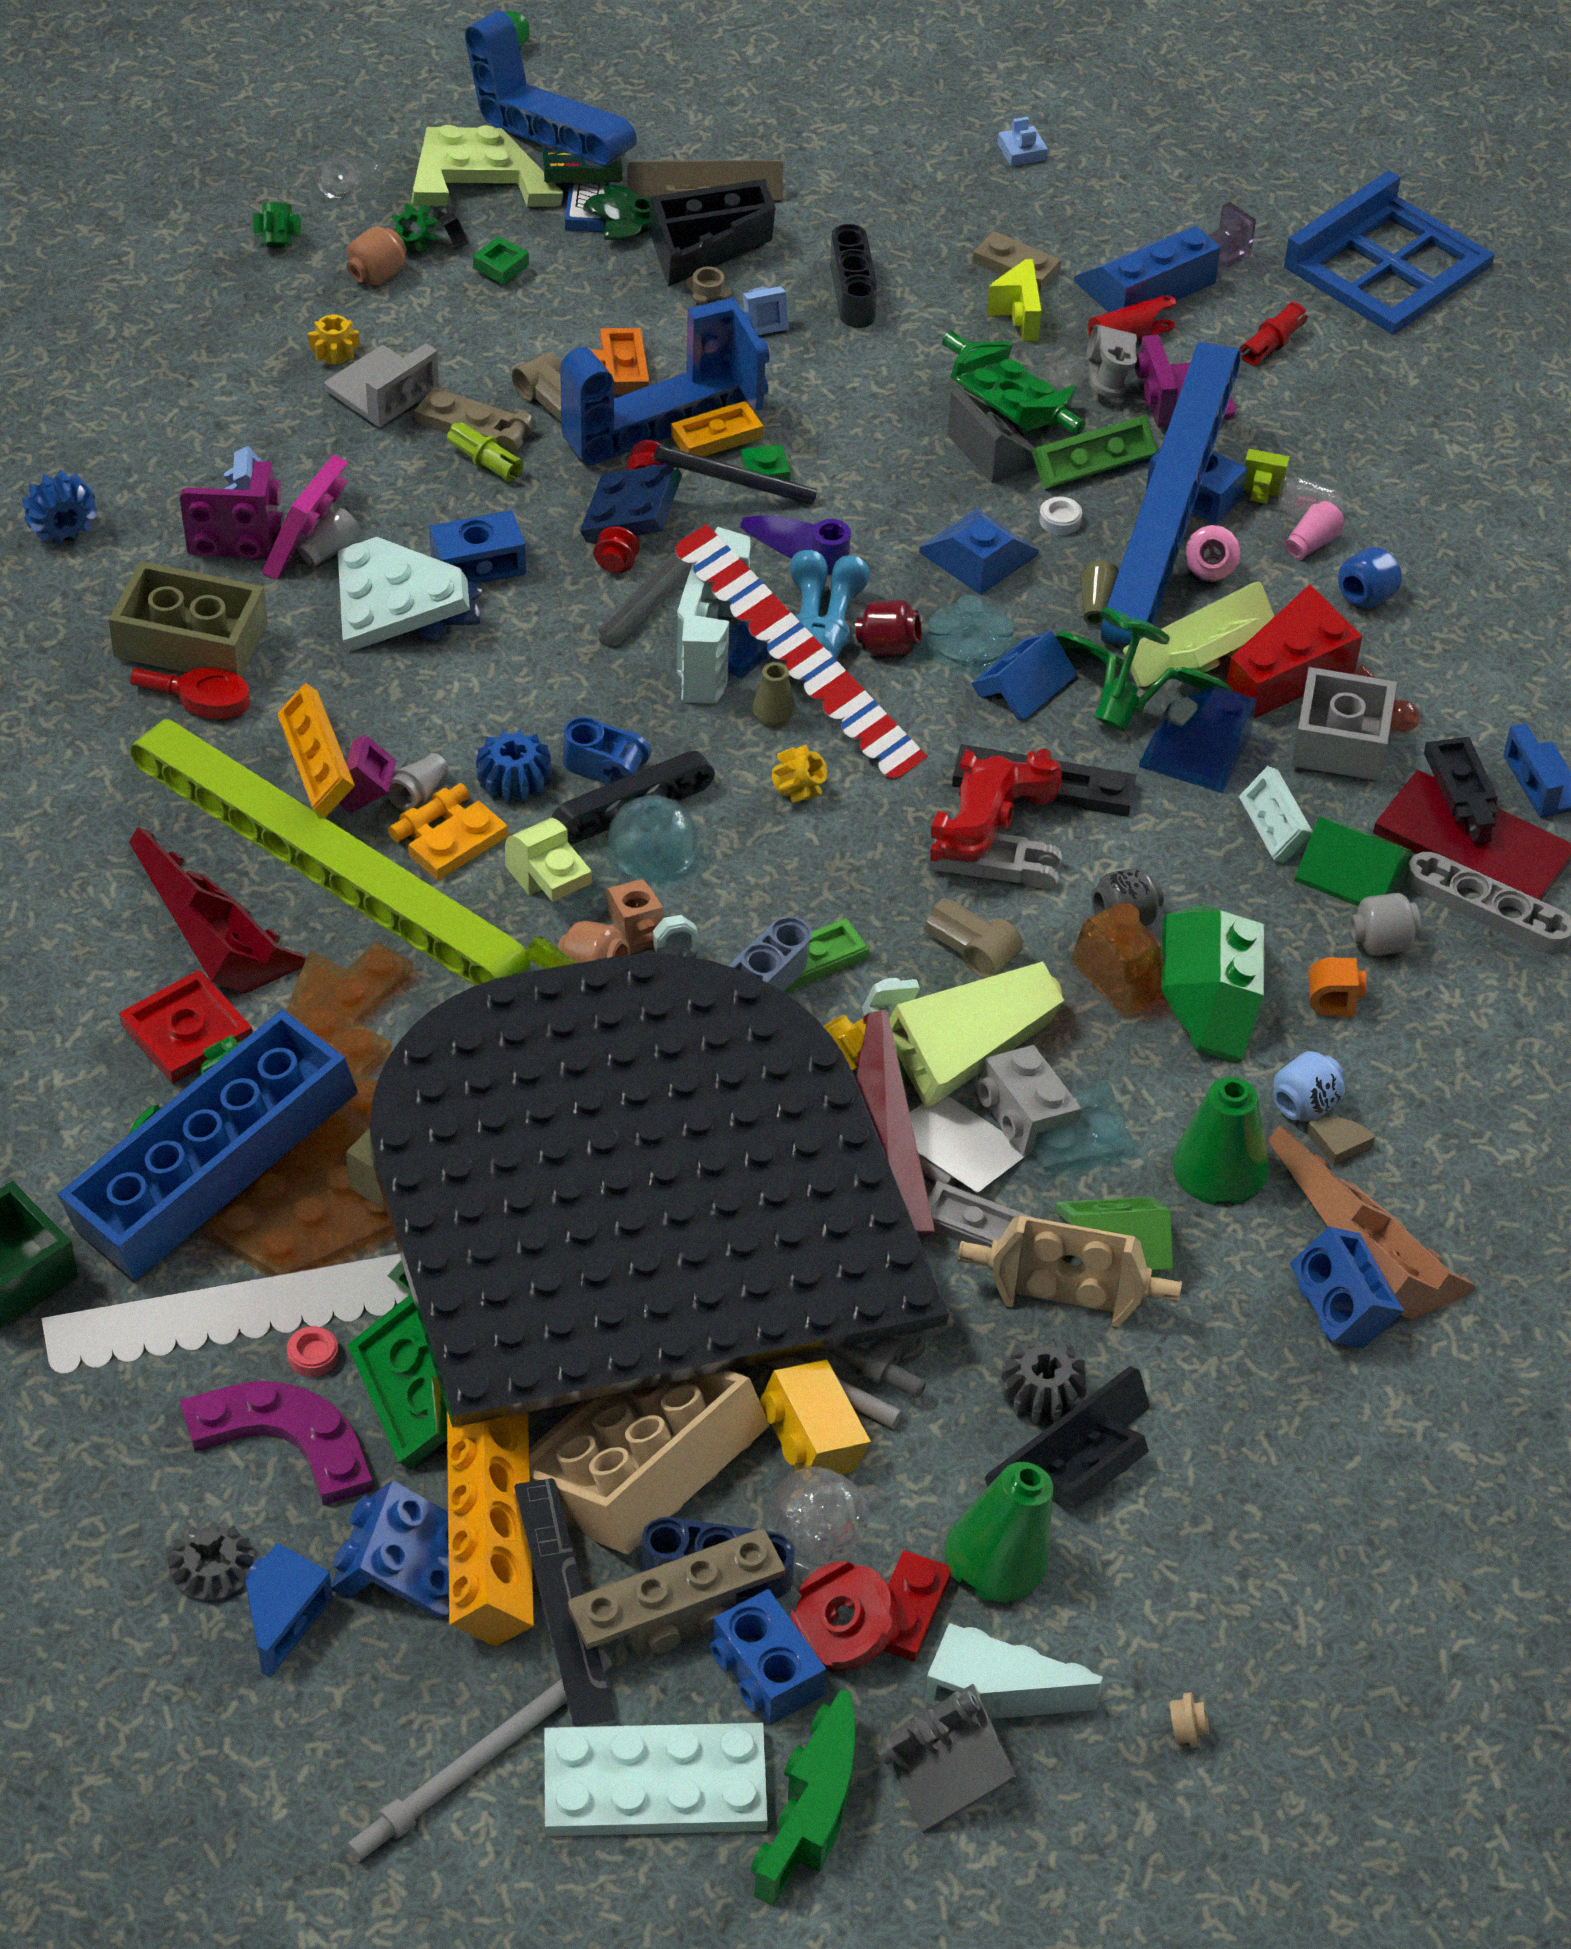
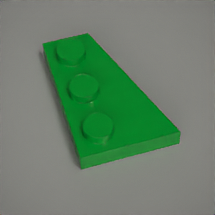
M412 1293L347 1344L398 1463L410 1469L447 1441L446 1404Z

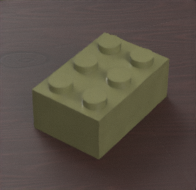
M139 561L108 619L114 658L186 673L198 668H218L233 672L242 677L268 625L264 586Z

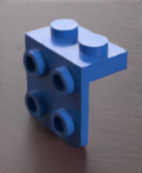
M734 297L688 308L686 372L691 381L696 382L731 373L752 410H762L764 395L768 394L765 363L769 362L770 354L766 341L763 338L759 339L754 331L749 313H743Z
M393 1480L372 1496H363L356 1504L350 1516L349 1522L354 1525L350 1538L341 1545L333 1561V1567L337 1569L331 1585L332 1591L343 1597L350 1598L365 1586L374 1582L436 1618L445 1617L449 1614L448 1512Z

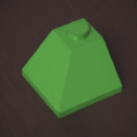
M1153 1196L1056 1202V1212L1070 1225L1135 1236L1141 1242L1147 1268L1152 1269L1151 1277H1159V1270L1173 1269L1171 1209Z

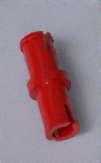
M1290 302L1277 316L1266 319L1259 326L1258 332L1239 347L1241 353L1249 349L1241 356V359L1254 367L1259 365L1274 349L1279 350L1288 343L1289 336L1307 322L1308 315H1303L1298 319L1306 312L1305 308L1297 302Z

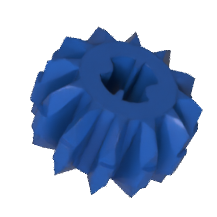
M61 469L55 478H50L43 473L42 483L40 485L29 484L30 495L22 498L25 510L24 519L28 527L32 528L43 542L52 538L53 541L60 545L65 537H70L76 541L77 532L80 530L90 531L89 520L97 517V509L94 505L96 503L94 500L95 495L91 487H88L76 473L68 477Z
M521 728L516 734H508L502 729L499 738L486 737L484 747L478 748L476 770L480 787L486 788L489 797L494 798L503 794L507 804L512 797L518 796L526 803L529 793L541 796L544 785L549 784L552 776V766L548 745L541 744L538 734L525 737Z

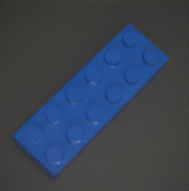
M282 1008L57 1194L73 1228L136 1281L358 1094L346 1058Z

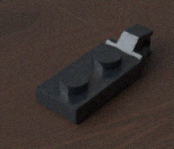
M1470 737L1426 742L1424 755L1451 815H1454L1457 823L1466 822L1467 832L1474 844L1492 842L1491 834L1493 826L1496 825L1494 818L1497 817L1498 813L1496 808L1498 797Z

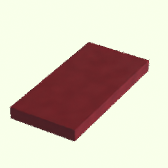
M1418 769L1377 819L1373 829L1374 834L1414 851V854L1433 852L1540 901H1542L1571 862L1570 842L1497 808V817L1494 818L1496 825L1493 826L1491 834L1492 842L1474 844L1467 832L1466 822L1457 823L1454 815H1451L1435 777Z

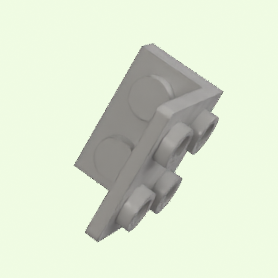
M425 343L402 358L386 346L381 345L324 382L325 391L380 428L423 400L433 387L439 388L438 351Z

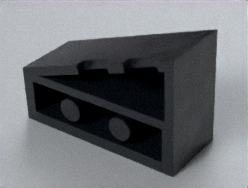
M766 179L651 196L648 229L668 287L693 276V273L699 268L715 267L772 240L776 207Z

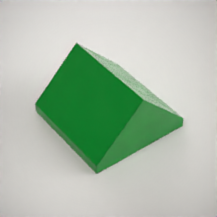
M1319 816L1294 881L1359 907L1362 899L1366 897L1391 894L1411 860L1414 851L1334 819Z

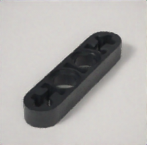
M689 751L568 800L554 811L551 818L560 821L567 828L568 843L573 845L704 791L713 781L715 771L702 753L699 751ZM659 784L653 792L647 794L651 788ZM620 800L614 808L607 811L612 804Z

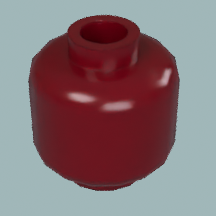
M905 600L871 602L866 606L863 617L856 620L857 641L859 644L864 643L868 653L873 657L907 656L913 651L914 645H918L921 642L922 622L918 610H913L911 605Z

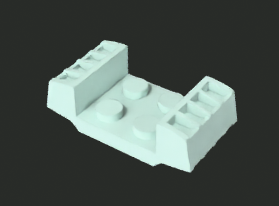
M717 527L715 533L749 568L750 537ZM694 562L692 563L677 611V674L682 678L681 702L717 703L723 695L728 682L729 621L719 620L718 615L736 617L733 616L730 610L732 601L719 600L713 594L712 585L715 581L705 582L697 578L693 569L696 563Z

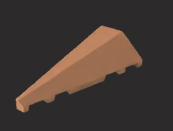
M1281 1125L1277 1127L1268 1139V1142L1328 1227L1361 1234L1404 1310L1401 1314L1402 1316L1413 1320L1462 1298L1473 1291L1476 1285L1467 1277H1462L1449 1271L1441 1263L1442 1257L1430 1248L1427 1250L1406 1230L1402 1223L1354 1183L1347 1182L1344 1179L1339 1180L1327 1168L1329 1163L1320 1155H1313L1294 1137L1295 1134Z

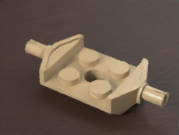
M1021 1215L1012 1219L999 1240L993 1239L992 1248L961 1241L957 1262L988 1266L989 1270H993L992 1277L1007 1307L1013 1308L1016 1294L1114 1312L1111 1325L1114 1327H1120L1140 1305L1142 1298L1147 1299V1296L1178 1303L1182 1281L1178 1282L1151 1277L1152 1269L1147 1268L1141 1242L1135 1236ZM1065 1255L1076 1256L1083 1263L1070 1265L1061 1260L1060 1257Z

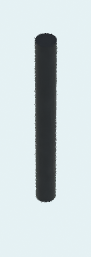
M657 445L654 452V461L810 505L814 503L817 489L662 445Z

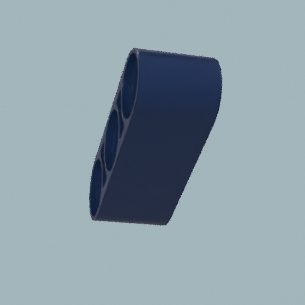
M671 1517L655 1519L645 1527L642 1533V1570L645 1572L757 1529ZM766 1531L786 1569L785 1575L739 1592L736 1595L754 1597L769 1589L777 1599L784 1596L791 1589L794 1576L795 1552L793 1544L783 1534ZM662 1549H669L674 1552L670 1554H662L657 1551Z

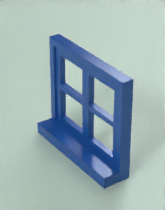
M1388 170L1288 238L1284 268L1394 335L1491 267L1495 254L1398 197L1401 177ZM1390 218L1420 235L1395 254L1364 237ZM1430 242L1460 259V261L1434 279L1404 261ZM1349 246L1379 264L1352 283L1322 266ZM1388 271L1419 288L1393 308L1362 290Z

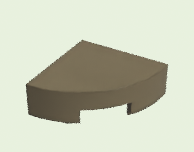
M1323 1117L1308 1121L1307 1134L1333 1165L1374 1146L1375 1136L1367 1128L1354 1121L1338 1117Z

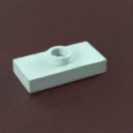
M1267 766L1239 796L1273 860L1281 863L1286 862L1312 835V829L1278 769Z

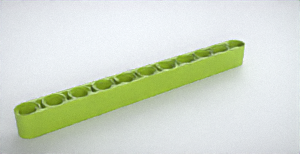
M163 719L129 747L133 762L142 772L473 986L493 979L524 973L530 968L531 961L527 951L514 938L175 722Z

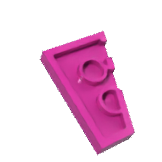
M333 454L292 504L261 573L272 579H278L304 538L311 535L318 520H322L327 514L332 502L336 503L348 481L342 477L348 464L347 461Z

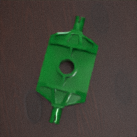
M954 331L947 332L943 337L942 345L958 354L950 378L1026 431L1048 424L1050 426L1060 424L1076 436L1085 428V420L1080 419L1069 411L1076 387L1069 385L1065 389L1056 391L1050 383L1040 380L1029 373L1022 364L1009 359L1013 346L1010 342L973 343L966 341Z

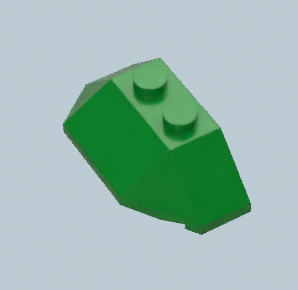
M1204 904L1166 914L1163 919L1161 991L1178 1021L1191 1035L1189 1040L1197 1052L1230 1062L1240 1063L1244 1057L1264 995V924Z

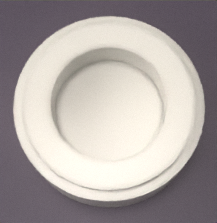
M1053 497L1041 505L1039 522L1047 532L1055 535H1068L1077 531L1081 525L1082 508L1076 501L1067 497Z

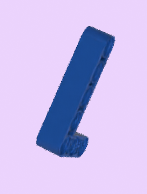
M496 10L466 28L464 33L478 104L482 116L488 123L514 135L603 166L635 147L637 143L635 130L625 118L527 84L516 28L511 18L505 12Z
M576 348L570 351L561 362L562 436L579 458L589 466L630 452L633 446L640 441L651 440L657 442L671 437V423L746 401L748 403L731 373L692 382L686 372L614 399L613 376L589 348Z

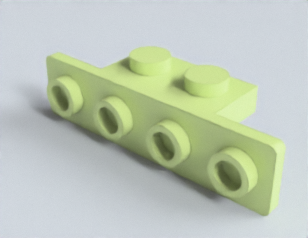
M1253 582L1162 628L1161 630L1170 637L1167 645L1147 638L1140 639L1130 668L1136 685L1138 687L1150 685L1169 667L1178 669L1180 667L1194 668L1196 671L1206 672L1220 665L1219 657L1227 653L1229 657H1232L1275 617L1262 583ZM1129 645L1126 646V647L1123 649V652H1124V655H1125V656H1126V653H1127V650H1128Z

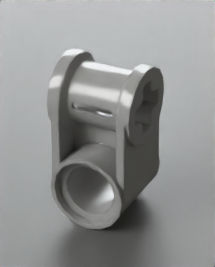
M1097 324L1094 326L1089 338L1086 357L1089 361V384L1095 392L1110 398H1117L1123 395L1126 387L1125 377L1127 372L1135 366L1137 361L1136 334Z

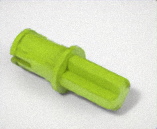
M462 422L454 423L450 427V431L446 436L448 442L472 457L474 465L478 467L485 466L508 483L515 479L514 476L510 475V472L517 477L522 472L524 461L497 444L496 438L492 436L485 437Z

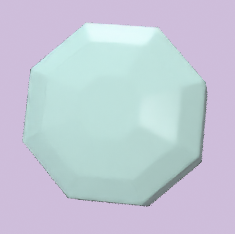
M682 915L663 918L652 931L656 952L657 948L665 947L666 954H673V947L682 948L681 956H686L689 950L696 953L700 948L699 932L695 924Z

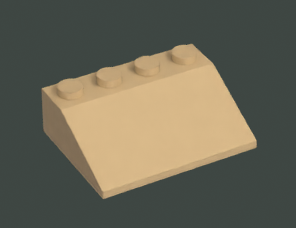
M723 1371L588 1399L581 1402L529 1448L530 1482L553 1478L556 1482L565 1519L593 1541L628 1555L635 1548L642 1545V1533L651 1521L662 1517H670L677 1513L685 1502L706 1483L712 1481L719 1471L741 1451L747 1449L753 1440L770 1425L767 1422L766 1415L750 1378L731 1371Z

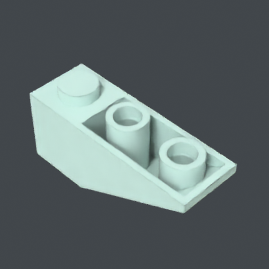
M949 1623L927 1675L924 1702L936 1706L950 1698L953 1693L960 1692L974 1684L990 1719L1090 1711L1097 1708L1103 1677L1093 1674L1082 1665L1076 1663L1065 1664L1042 1656L1031 1647L1024 1645L1014 1646L991 1638L977 1628H962Z

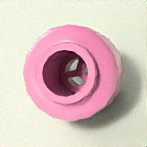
M1209 525L1198 529L1191 535L1186 543L1185 559L1187 567L1194 576L1203 581L1217 582L1226 579L1234 572L1239 564L1241 551L1238 540L1231 531L1222 526ZM1213 547L1217 548L1221 555L1214 553ZM1209 548L1210 554L1205 558L1204 552ZM1212 558L1218 559L1215 563L1208 562Z

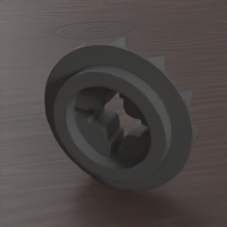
M214 1521L206 1528L196 1529L191 1526L188 1535L182 1539H175L171 1556L168 1557L169 1573L176 1587L184 1594L201 1600L221 1599L237 1592L245 1585L246 1575L254 1563V1554L249 1538H244L240 1535L234 1525L230 1528L219 1527ZM220 1549L221 1563L212 1561L207 1567L203 1566L202 1568L201 1554L210 1556L215 1550L218 1551Z

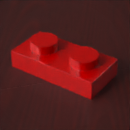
M905 1550L902 1551L888 1583L897 1601L898 1613L896 1620L899 1623V1634L895 1641L887 1645L883 1651L916 1662L952 1577L948 1565Z

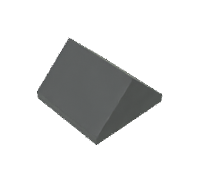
M955 386L951 391L948 436L983 475L993 484L1036 467L1031 452L1035 447L1005 415L985 401Z

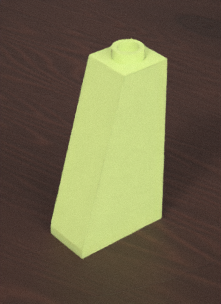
M1042 961L897 1004L889 1018L896 1053L924 1107L934 1106L981 1073L985 1057L1012 1051L1050 1024L1064 999L1058 981L1051 977Z

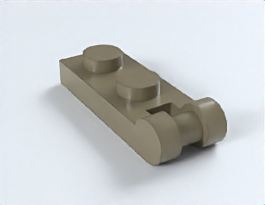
M436 387L431 389L414 411L415 423L448 434L452 424L462 422L485 437L492 436L496 438L497 444L513 455L522 446V438L529 437L536 428L535 419L525 411H517L513 414Z

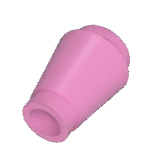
M1328 501L1312 504L1285 541L1284 545L1287 552L1298 560H1302L1339 537L1345 525V518L1342 512Z

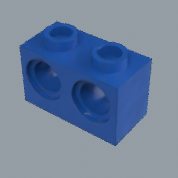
M1329 1226L1289 1263L1299 1280L1298 1288L1300 1292L1311 1302L1320 1318L1319 1325L1322 1332L1334 1343L1360 1348L1366 1347L1404 1312L1360 1233Z
M769 1589L714 1617L713 1641L710 1642V1650L716 1663L723 1671L729 1669L739 1681L738 1689L746 1706L752 1712L759 1710L769 1725L825 1696V1666ZM744 1637H755L759 1641L745 1642L741 1639ZM773 1677H783L788 1679L789 1681L784 1683H775L770 1681L769 1679Z

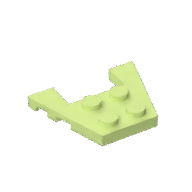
M453 125L426 128L411 200L413 206H421L423 204L426 206H447L449 191L446 183H517L527 207L561 206L562 190L555 183L544 182V171L502 128L487 125L478 128H463Z

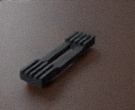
M961 744L953 773L952 786L960 788L964 773L970 772L960 769V762L966 749L973 752L978 760L1002 756L1013 762L1026 763L1027 755ZM1055 760L1059 762L1062 769L1061 779L1089 784L1088 789L1061 784L1053 801L1082 805L1085 810L1129 816L1137 774Z

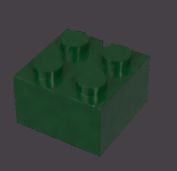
M14 1181L0 1188L1 1328L78 1278L72 1241Z

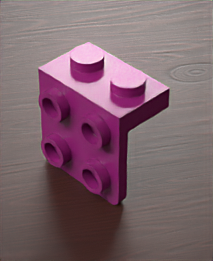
M1159 335L1143 336L1141 353L1136 354L1135 372L1137 377L1140 378L1146 403L1151 408L1157 427H1166L1170 424L1190 362L1169 364ZM1230 397L1223 421L1231 420L1235 417L1236 408L1232 397Z
M255 461L249 490L190 487L181 490L179 500L186 549L189 554L204 557L227 556L247 559H268L285 521L284 511H278L277 506L281 503L282 487L281 480L274 479L272 462Z

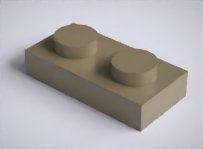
M995 231L973 252L972 263L1002 276L1023 260L1033 259L1037 287L1040 292L1058 274L1061 268V259Z

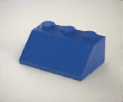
M1194 226L1163 237L1075 275L1074 282L1107 312L1160 296H1172L1177 301L1216 283L1221 247L1200 228Z

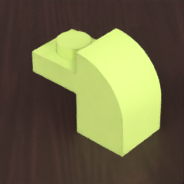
M549 818L506 839L505 866L528 895L543 890L553 902L592 884V871L568 843L567 828L560 821Z

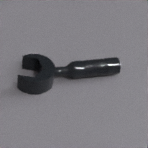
M449 193L447 206H438L441 214L439 219L453 243V248L456 250L470 242L456 215V210Z

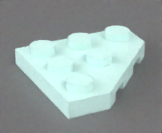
M379 537L355 543L338 550L342 637L349 651L366 647L470 610L467 578L462 570L456 566Z

